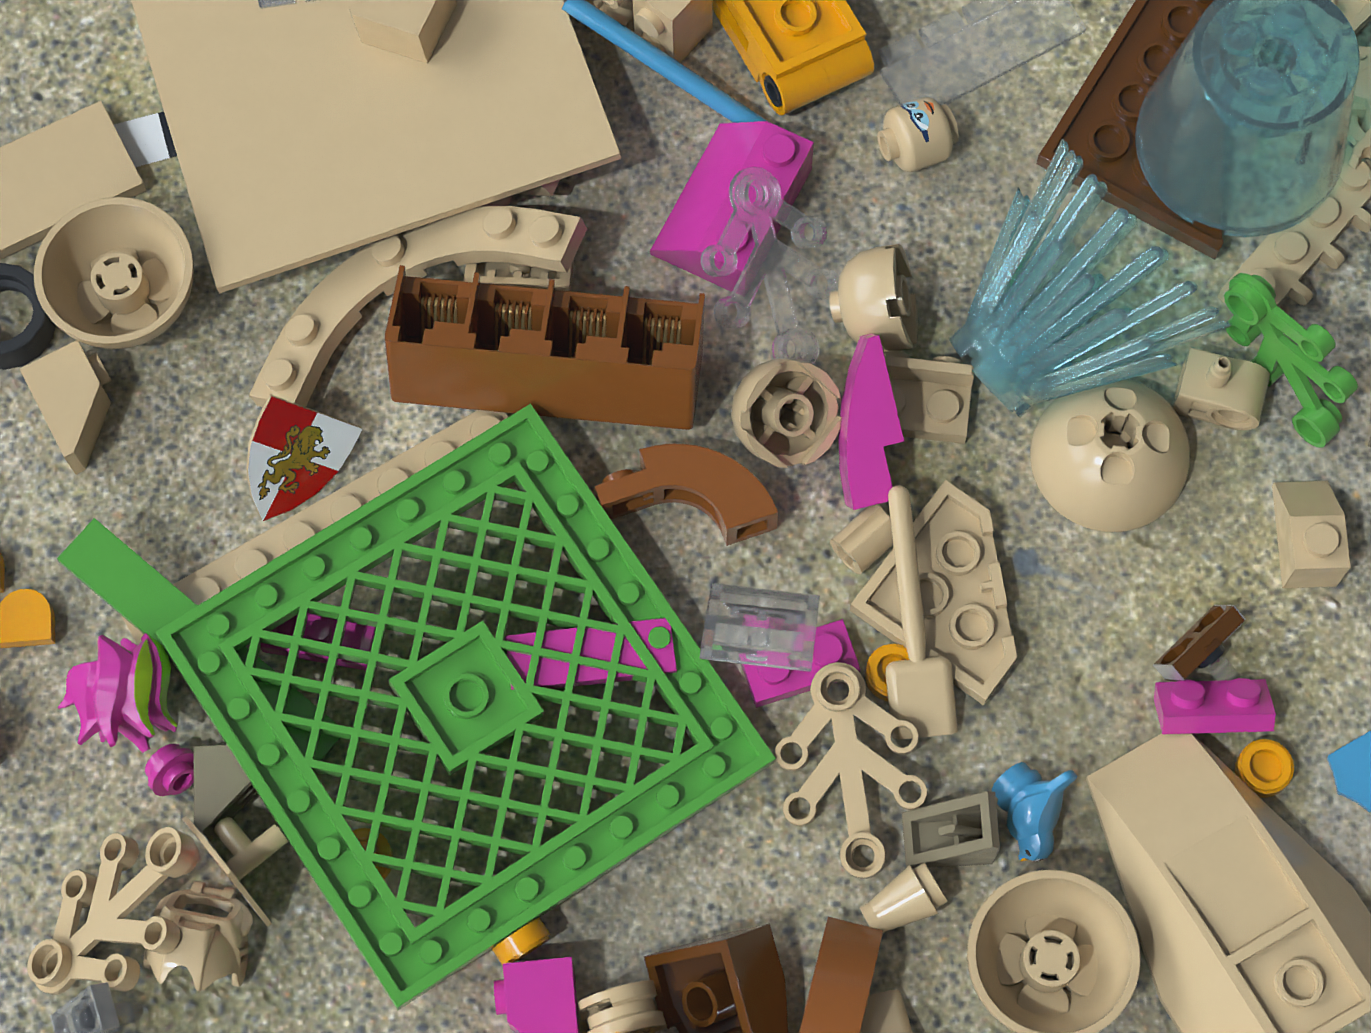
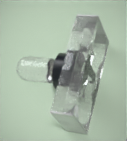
M105 982L88 986L50 1015L55 1033H111L121 1025L139 1021L143 1016V1007L135 1000L114 1003L109 984Z

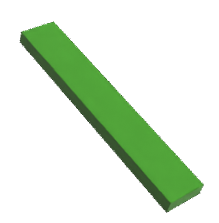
M95 518L57 558L61 565L143 634L147 633L160 644L161 642L157 638L155 631L198 606ZM246 646L236 652L244 665L249 651ZM258 657L255 668L275 672ZM255 681L275 711L281 686ZM291 688L285 714L314 719L317 706L297 689ZM325 714L324 722L337 724ZM285 727L305 757L311 732ZM321 734L315 760L322 761L341 738Z

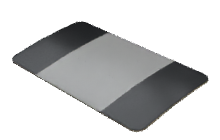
M164 111L114 125L135 167L177 156Z

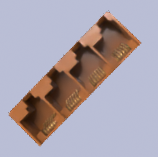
M400 265L385 332L391 399L399 403L516 413L531 404L539 416L690 430L694 425L703 355L705 294L700 293L699 303L630 297L629 286H624L623 296L555 290L554 279H549L548 289L480 283L479 272H474L473 282L406 276L405 266Z

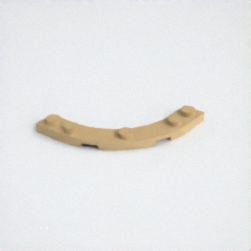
M482 206L372 242L336 267L298 306L274 343L249 397L259 407L264 406L269 394L306 407L333 352L346 334L362 318L359 311L383 291L387 297L394 293L400 265L405 266L406 276L420 278L427 275L426 268L453 260L457 266L481 262H505L568 273L587 227L581 217L514 206Z

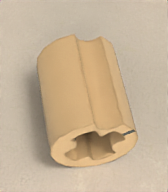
M877 504L864 509L830 540L834 552L853 572L861 575L893 546L890 516Z

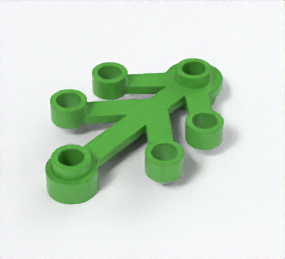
M1238 273L1230 280L1229 290L1224 294L1225 303L1233 313V316L1225 323V329L1229 336L1242 346H1249L1261 333L1263 334L1264 338L1259 351L1250 362L1259 364L1270 373L1268 387L1285 374L1303 407L1292 418L1295 430L1309 444L1323 448L1339 433L1342 415L1331 402L1318 398L1307 376L1320 386L1330 399L1337 403H1344L1358 389L1357 381L1350 372L1340 366H1333L1327 371L1318 363L1336 346L1334 338L1325 328L1318 324H1311L1305 329L1276 305V294L1268 281L1259 275Z

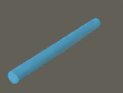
M566 0L563 5V11L731 122L767 121L588 1Z

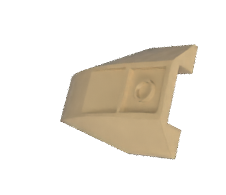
M1161 733L1086 777L1159 1000L1180 1033H1335L1371 1012L1370 912L1353 886L1194 734Z

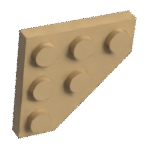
M945 480L913 522L926 632V658L946 657L952 665L953 684L984 705L1015 664L1017 652L1014 636L1011 635L1006 608V593L1000 562L997 560L990 510ZM893 548L850 604L849 611L894 643L906 648Z

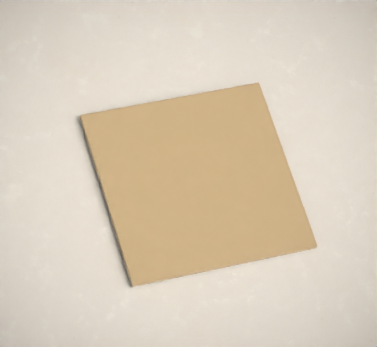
M131 0L219 294L621 159L620 151L568 13L562 10L564 1L456 0L457 6L427 64L362 43L348 7L363 0Z

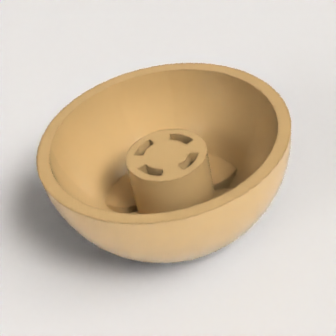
M109 197L94 200L67 213L49 230L43 239L34 265L36 294L43 310L60 330L77 341L104 349L135 347L149 342L165 332L184 310L190 297L194 278V262L191 248L185 233L178 223L161 208L143 200L127 197Z
M1104 377L1079 383L1064 391L1050 403L1040 417L1033 432L1030 461L1034 479L1039 490L1057 512L1085 528L1104 532H1123L1143 527L1157 520L1176 502L1187 480L1190 465V447L1188 436L1180 417L1164 397L1139 382L1124 378ZM1106 432H1117V433H1120L1121 435H1117V434H1108V435H1107Z
M1039 870L1007 881L997 888L982 904L969 933L967 965L973 988L979 1000L993 1018L1014 1033H1097L1110 1025L1129 1003L1139 977L1140 947L1136 931L1127 912L1105 888L1075 873L1061 870ZM1033 949L1037 951L1035 954V964L1032 962L1034 952L1031 950ZM1042 974L1047 975V976H1055V975H1056L1057 980H1055V978H1045V977H1043V976H1042V977H1040V976H1041Z

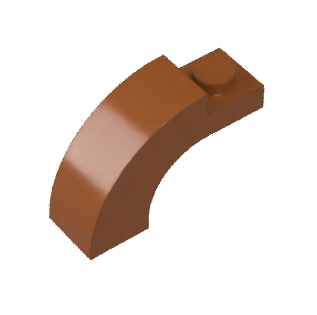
M662 444L639 449L641 471L634 473L631 469L619 470L606 476L602 484L595 486L596 499L611 520L662 503H683L696 507L706 513L717 524L726 546L777 529L778 510L761 482L747 468L734 459L715 450L697 445Z
M832 917L827 918L799 1033H860L883 930Z

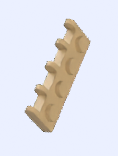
M1347 144L1221 288L1217 298L1225 303L1224 294L1229 290L1230 280L1238 273H1245L1248 275H1259L1270 283L1276 294L1275 302L1277 306L1287 296L1302 306L1307 305L1313 298V294L1309 288L1300 282L1318 260H1321L1333 269H1337L1344 262L1343 254L1332 244L1350 223L1363 232L1371 230V214L1363 209L1371 200V180L1368 178L1371 171V161L1363 158L1359 161L1356 169L1349 166L1348 162L1353 148Z

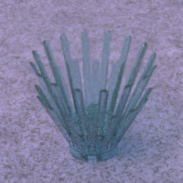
M1064 139L1061 140L1031 202L1028 195L1023 197L1018 187L974 296L966 321L949 337L950 343L961 358L966 353L972 358L970 363L974 367L972 371L1011 412L1015 410L1020 418L1036 403L1177 366V363L1172 362V355L1160 352L1226 329L1232 325L1228 321L1221 320L1155 344L1219 315L1220 310L1218 308L1208 306L1076 363L1072 362V360L1194 293L1198 286L1193 281L1181 282L1134 309L1129 306L1112 309L1069 335L1165 263L1169 258V253L1158 246H1152L1106 282L1102 274H1089L1137 225V218L1134 214H1129L1126 209L1119 208L1075 254L1076 247L1071 241L1107 193L1106 183L1103 181L1098 182L1094 174L1089 175L1038 247L1049 224L1083 168L1082 157H1076L1074 150L1069 151L1068 143Z

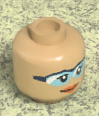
M922 97L890 108L884 116L883 130L877 134L878 145L883 157L887 161L894 160L899 168L906 172H915L944 162L951 155L953 144H956L959 138L957 123L950 108L946 104L940 105L935 99L930 97Z

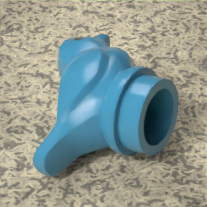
M1020 762L1006 770L994 783L991 792H995L998 806L1008 812L1007 828L1010 834L1018 841V857L1020 861H1041L1048 858L1054 848L1053 830L1060 816L1064 790L1078 777L1073 770H1068L1053 780H1042L1037 770H1031L1025 762Z

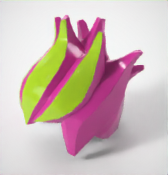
M147 633L141 637L142 641L139 645H136L127 638H123L120 645L105 635H100L98 637V659L93 662L78 664L68 671L66 694L58 709L72 705L76 706L81 723L77 742L79 745H82L94 734L99 733L100 741L105 742L107 740L109 746L113 747L118 740L119 731L144 753L151 749L147 737L151 738L155 735L152 725L163 731L172 730L176 732L178 724L171 717L167 709V693L171 673L169 657L162 644Z

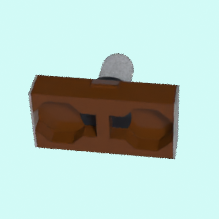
M1214 605L1153 666L1164 679L1184 681L1197 667L1202 669L1208 666V671L1216 681L1241 678L1225 656L1221 657L1225 651L1222 642L1224 643L1246 619L1234 605Z

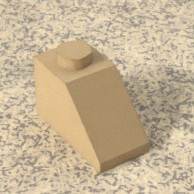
M76 340L19 368L56 443L75 475L85 471L111 404L103 385L112 381L97 352L87 357L79 341Z
M1274 482L1272 491L1282 588L1337 587L1351 567L1345 514L1329 482Z

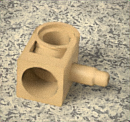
M1190 347L1181 368L1172 407L1178 415L1213 423L1225 428L1235 430L1255 429L1260 423L1270 373L1266 368L1250 361Z

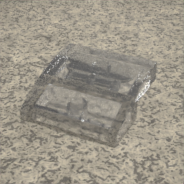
M712 583L703 629L700 659L811 672L820 595Z

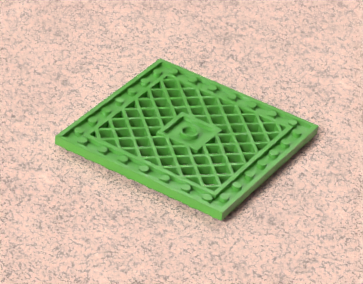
M531 404L155 631L157 638L397 1010H400L494 948L520 928L552 910L760 773L776 760ZM515 482L521 491L505 487ZM485 500L481 520L459 516ZM494 500L524 506L519 528L490 522ZM532 508L550 534L527 530ZM439 528L435 549L413 545L416 541ZM449 528L478 534L473 557L444 551ZM486 536L516 542L511 565L482 559ZM524 543L554 549L549 572L520 567ZM562 552L581 579L557 574ZM393 556L388 578L366 573ZM403 556L432 562L427 585L397 580ZM441 564L470 570L465 593L436 588ZM478 572L508 578L503 601L474 595ZM516 580L546 586L542 609L512 603ZM356 585L385 591L379 615L350 609ZM345 586L341 607L319 602ZM554 587L584 593L580 617L550 611ZM394 593L423 598L418 623L389 617ZM592 595L611 623L588 619ZM432 600L462 606L457 630L427 625ZM470 608L500 614L495 638L484 621L479 622L466 631ZM298 614L293 636L271 632V630ZM309 614L337 619L332 644L303 638ZM509 616L539 622L534 646L504 640ZM665 618L668 621L672 630L676 673L664 674L629 622ZM347 622L376 627L371 652L342 646ZM547 624L569 629L577 628L572 654L541 648ZM655 627L649 632L648 641L652 647L662 649L669 644L670 633L663 627ZM585 628L616 633L611 662L580 656ZM385 630L415 635L409 660L380 654ZM624 636L647 669L618 664ZM424 637L447 642L419 660ZM261 643L290 649L284 674L255 668ZM250 644L244 665L236 652ZM300 651L329 657L323 682L294 676ZM507 651L531 655L526 684L506 656ZM539 657L570 663L564 691L534 686ZM338 659L367 664L362 690L333 684ZM578 665L608 671L603 699L572 693ZM377 667L401 671L389 679V685L396 696L371 692ZM616 672L632 675V680L646 683L641 707L611 701ZM255 681L281 686L275 711ZM654 686L673 714L649 709ZM291 688L320 694L314 719L285 714ZM330 696L359 702L353 727L324 722ZM536 699L561 704L556 729L532 724L543 717L544 710ZM368 704L398 710L392 735L363 730ZM569 706L600 712L595 737L564 731ZM407 712L427 743L402 738ZM608 714L638 720L633 745L603 739ZM646 722L677 728L672 753L642 747ZM285 727L311 732L305 757ZM686 731L695 746L681 754L684 733ZM321 734L350 740L344 766L315 760ZM514 735L509 759L485 755L486 752ZM523 736L553 742L548 767L518 761ZM360 742L389 748L383 774L354 768ZM561 744L592 750L587 775L556 769ZM398 750L428 756L423 782L393 776ZM600 751L631 758L626 783L595 777ZM437 758L449 776L467 765L462 790L432 784ZM639 759L665 764L634 785ZM476 766L506 771L501 798L470 792ZM315 773L341 778L335 804ZM515 774L546 780L540 806L509 800ZM351 780L380 786L375 812L345 807ZM554 781L584 787L579 814L548 808ZM390 788L420 794L414 820L384 815ZM592 789L618 794V796L587 815ZM429 796L459 802L454 828L423 822ZM468 804L498 810L493 837L462 830ZM507 812L538 818L532 844L501 838ZM345 819L372 824L366 851ZM545 820L572 825L540 846ZM381 826L411 832L406 859L375 853ZM420 834L451 840L445 868L414 861ZM459 842L490 848L485 875L454 870ZM498 850L525 855L493 876ZM375 866L403 871L397 899ZM412 873L442 879L436 907L406 901ZM451 881L478 886L445 908ZM406 913L429 917V919L414 927Z

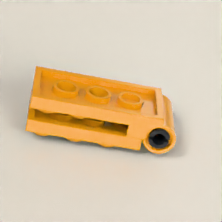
M712 0L714 13L756 83L760 81L768 103L780 116L861 80L874 72L872 53L865 40L866 33L846 0Z

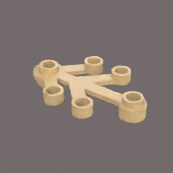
M831 663L822 667L815 674L810 690L814 705L792 735L779 741L775 748V758L778 764L786 771L796 772L803 769L809 760L808 747L830 720H832L835 743L800 790L790 794L785 799L783 814L794 826L804 827L811 824L817 815V804L840 774L849 838L841 846L840 860L844 869L850 875L859 879H868L876 876L883 869L886 861V852L881 841L871 834L862 771L892 792L897 804L905 810H914L922 807L927 800L928 792L922 779L914 775H905L857 739L854 716L884 735L888 748L897 755L912 753L918 746L919 734L911 722L897 720L866 697L864 678L856 668L846 663ZM835 682H844L849 686V694L842 701H835L828 695L829 687ZM907 728L913 734L911 744L904 748L895 746L892 743L891 737L896 729ZM796 744L802 749V757L795 764H788L782 759V751L787 745ZM906 783H915L921 788V796L914 803H907L900 797V790ZM797 799H804L810 804V813L804 819H795L790 814V806ZM867 846L874 851L872 864L867 867H859L854 863L853 853L858 847Z
M171 827L161 828L155 832L146 847L145 859L147 866L118 893L117 890L122 871L130 869L137 861L139 855L138 843L134 839L119 833L109 835L101 845V866L98 878L81 870H74L65 877L61 887L63 899L53 939L43 940L37 944L28 959V975L38 989L51 995H59L70 989L76 980L108 982L109 988L120 992H127L134 988L140 977V965L135 959L118 953L110 955L106 960L84 957L100 941L142 945L145 949L161 955L169 954L176 948L180 939V929L174 921L160 916H153L147 921L124 918L168 877L177 878L190 873L195 868L199 858V850L190 835ZM90 906L87 922L77 931L82 908ZM162 930L161 938L158 940L159 933ZM121 968H122V973H121L120 977L118 978L119 971H120Z

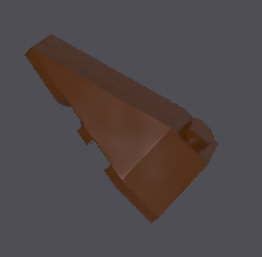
M770 923L723 933L644 956L649 978L654 981L657 995L655 996L657 1008L658 1011L663 1012L667 1029L676 1027L679 1033H788L785 977Z

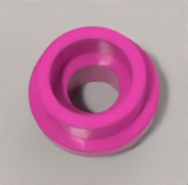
M175 743L165 745L157 750L149 758L145 766L149 788L157 796L177 795L186 791L194 782V752L189 748H182L179 744Z

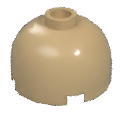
M900 244L875 247L855 255L846 263L840 273L838 291L830 292L829 296L830 310L834 322H843L847 334L856 343H858L859 337L862 335H879L883 351L914 348L913 344H917L918 341L915 293H909L906 278L912 277L905 251Z
M773 359L761 363L743 377L734 394L731 417L735 434L751 454L776 467L788 468L787 466L807 465L815 462L832 446L841 427L842 417L837 416V399L841 400L839 389L827 372L803 360Z

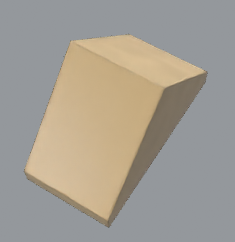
M363 0L348 8L362 43L428 64L457 6L456 0Z

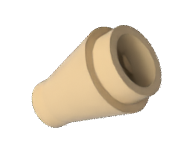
M924 862L914 869L908 865L872 900L859 908L870 927L883 930V933H885L886 931L939 914L936 908L948 901Z

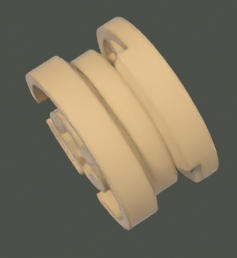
M653 980L638 981L613 987L588 996L577 1003L581 1019L588 1022L590 1030L587 1033H657L667 1027L663 1012L655 1008L653 998L657 995Z

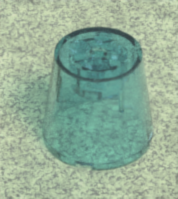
M1214 0L1153 82L1142 102L1137 120L1136 149L1141 169L1152 190L1167 207L1192 224L1196 220L1210 227L1225 230L1223 235L1235 237L1264 236L1286 230L1299 224L1321 207L1334 189L1344 165L1360 62L1359 47L1355 33L1342 11L1330 0Z

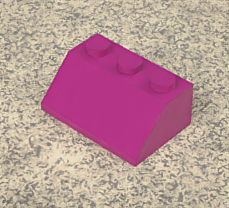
M768 121L720 123L650 249V255L744 297L812 170L814 142Z

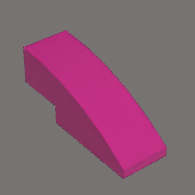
M867 334L859 337L849 365L841 400L840 417L842 419L838 432L839 471L845 505L853 510L888 502V493L893 486L883 447L904 442L880 336Z

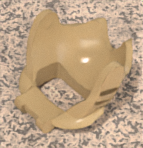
M194 881L191 889L172 892L161 899L153 916H160L177 923L180 929V939L176 948L166 955L145 949L143 967L152 969L159 984L166 980L169 972L176 966H184L190 972L194 987L198 992L205 990L216 980L232 974V986L240 987L244 981L247 969L248 933L253 919L249 909L236 899V888L224 887L222 890L207 887L205 882ZM187 904L209 905L227 911L229 915L227 917H217L183 910V908ZM162 930L159 933L158 940L161 938Z

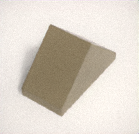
M227 745L194 746V825L211 842L217 836L214 832L216 824L224 818H234L257 794V791Z
M985 791L902 812L906 867L910 865L914 869L924 862L928 868L993 864L1000 850L995 792Z

